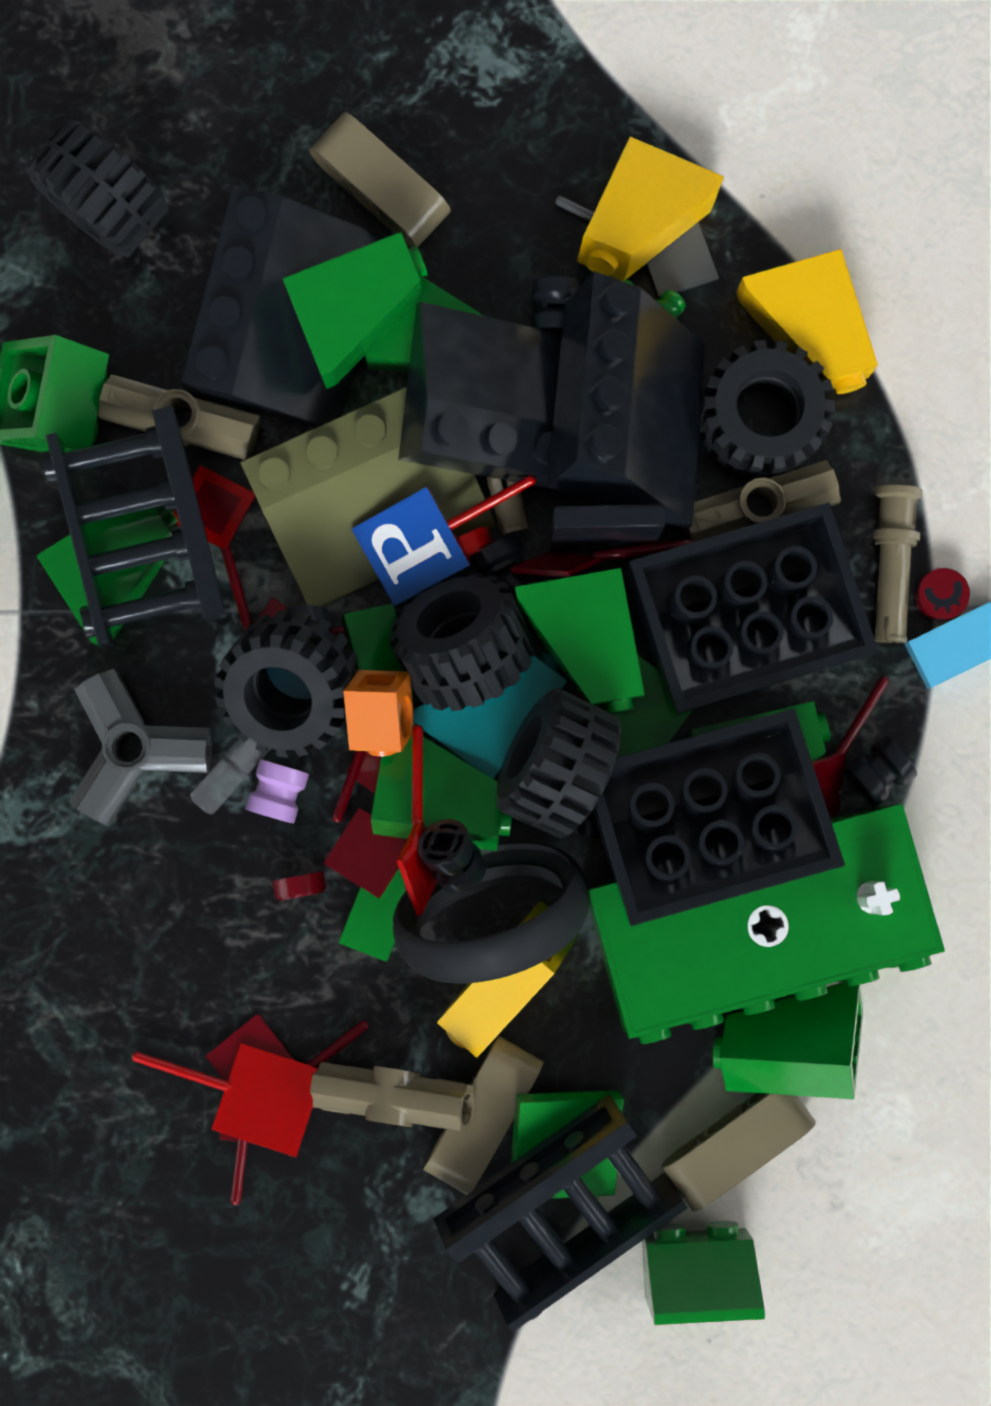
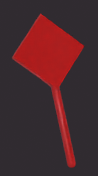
M419 724L414 725L412 729L413 828L396 860L416 916H422L437 884L432 871L424 864L417 849L419 838L426 830L423 822V727Z

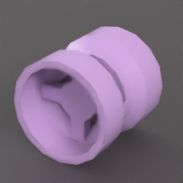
M260 759L256 771L259 782L256 791L249 794L245 809L294 824L298 812L295 801L298 792L305 789L309 774Z

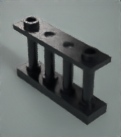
M173 406L152 410L155 426L146 428V434L66 452L64 442L57 433L46 435L49 450L41 452V459L48 482L58 483L88 605L80 607L83 627L87 638L96 636L98 645L102 647L114 645L110 627L188 608H191L192 613L202 611L206 622L227 618L177 415ZM150 454L153 455L154 459L164 458L168 477L159 479L160 485L83 503L78 502L71 473ZM164 505L166 510L176 508L181 529L172 530V536L94 555L91 554L84 524ZM178 557L179 561L189 559L194 580L186 581L184 588L104 606L97 578L98 575Z
M610 1094L433 1218L446 1251L457 1264L475 1252L500 1283L502 1288L493 1294L503 1318L512 1333L528 1321L537 1318L545 1309L659 1228L668 1225L676 1216L688 1209L665 1172L653 1181H650L625 1145L635 1139L637 1135ZM606 1158H608L633 1192L632 1196L608 1213L581 1177ZM561 1190L566 1192L590 1224L565 1243L562 1242L537 1209L538 1206ZM517 1221H520L546 1255L521 1274H519L493 1241V1238Z

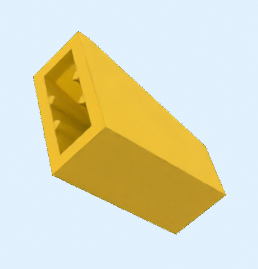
M630 137L584 233L577 262L586 265L592 272L595 271L625 281L711 212L725 176Z
M842 249L742 278L736 291L738 301L774 342L777 340L788 342L786 351L793 354L798 347L807 351L808 354L804 361L812 365L817 360L824 368L819 375L822 381L830 379L832 387L835 388L837 394L849 393L867 384L865 379L869 378L877 368L878 363Z
M540 900L519 925L536 917L549 907ZM579 933L558 953L527 970L491 981L468 983L452 1001L437 1023L446 1030V1034L454 1044L467 1049L477 1058L554 975L579 936Z

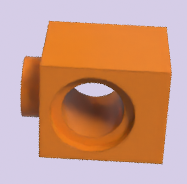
M358 670L343 691L349 750L367 751L373 756H389L396 752H402L412 735L414 726L411 678L408 671Z

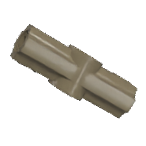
M111 374L107 382L104 383L99 398L98 416L100 419L146 432V428L155 426L152 410L173 406L174 410L182 407L191 409V419L185 426L180 427L184 446L194 445L247 460L254 452L259 437L260 416L194 398L190 393L181 389L166 390Z
M827 460L771 478H755L743 487L694 502L693 526L689 529L682 528L685 538L696 542L828 502L830 506L837 505L841 502L834 469L831 468ZM759 494L767 498L771 504V514L765 517L754 515L747 506V497Z
M321 1062L318 1070L313 1074L310 1088L313 1107L343 1114L364 1115L365 1120L406 1127L419 1124L467 1132L468 1126L474 1118L476 1106L473 1085L437 1078L436 1080L420 1077L421 1073L374 1066L373 1070Z

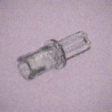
M239 738L226 754L222 751L218 754L221 760L191 792V799L206 813H215L244 779L248 782L252 779L249 774L266 754L255 749L257 743L248 738L244 743Z

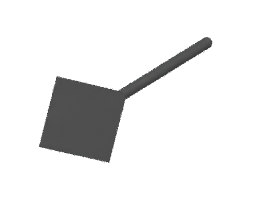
M558 196L555 200L558 206L591 221L594 214L593 211L563 196ZM699 222L646 263L658 299L667 290H674L678 293L719 279Z

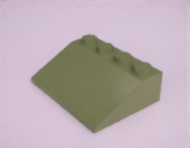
M407 387L240 462L289 568L309 606L323 607L380 581L355 537L352 528L427 486L446 520L485 500L474 474L398 460ZM487 510L454 528L452 531L455 537L458 538L484 526H487L490 531L496 528V524L490 510Z

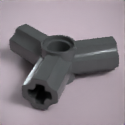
M113 668L98 673L83 681L82 684L74 689L102 742L101 752L69 800L70 804L88 817L105 826H110L144 771L210 772L213 749L211 728L145 725L117 669ZM137 734L142 741V752L136 760L127 762L120 753L121 742L128 735Z

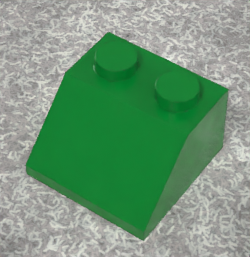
M58 335L3 342L0 354V445L44 452L49 450L46 435L57 433L64 442L66 452L91 446L98 434L97 414L100 404L99 398L103 385L108 380L106 369L109 354Z
M710 1222L707 1224V1230L686 1231L685 1225L668 1224L659 1228L642 1241L645 1298L654 1325L765 1319V1308L754 1241L746 1228H739L737 1222Z

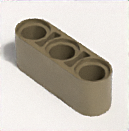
M343 112L309 148L313 159L331 178L394 234L401 232L406 245L409 247H418L451 212L447 202L430 184L362 123L347 112Z
M498 1035L469 1084L474 1086L476 1106L474 1118L470 1122L467 1132L444 1129L432 1149L423 1170L466 1195L473 1191L514 1120L516 1094L529 1093L544 1061Z
M755 1093L677 1149L662 1163L661 1168L689 1208L695 1212L713 1203L800 1140L815 1126L816 1121L798 1096Z

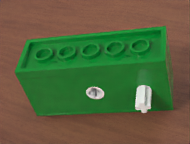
M903 804L881 805L831 819L845 863L844 867L630 927L615 879L588 886L590 895L589 911L621 1027L628 1038H639L641 1044L653 1043L671 1037L670 1028L687 1023L692 1025L693 1030L703 1029L724 1022L722 1013L732 1010H743L745 1015H753L775 1008L774 999L779 997L795 996L797 1001L812 999L828 993L826 984L847 981L848 986H857L880 979L878 973L880 969L899 967L900 972H907L931 965L930 956L945 952ZM759 914L768 917V923L761 925L762 934L752 931V925L760 921Z

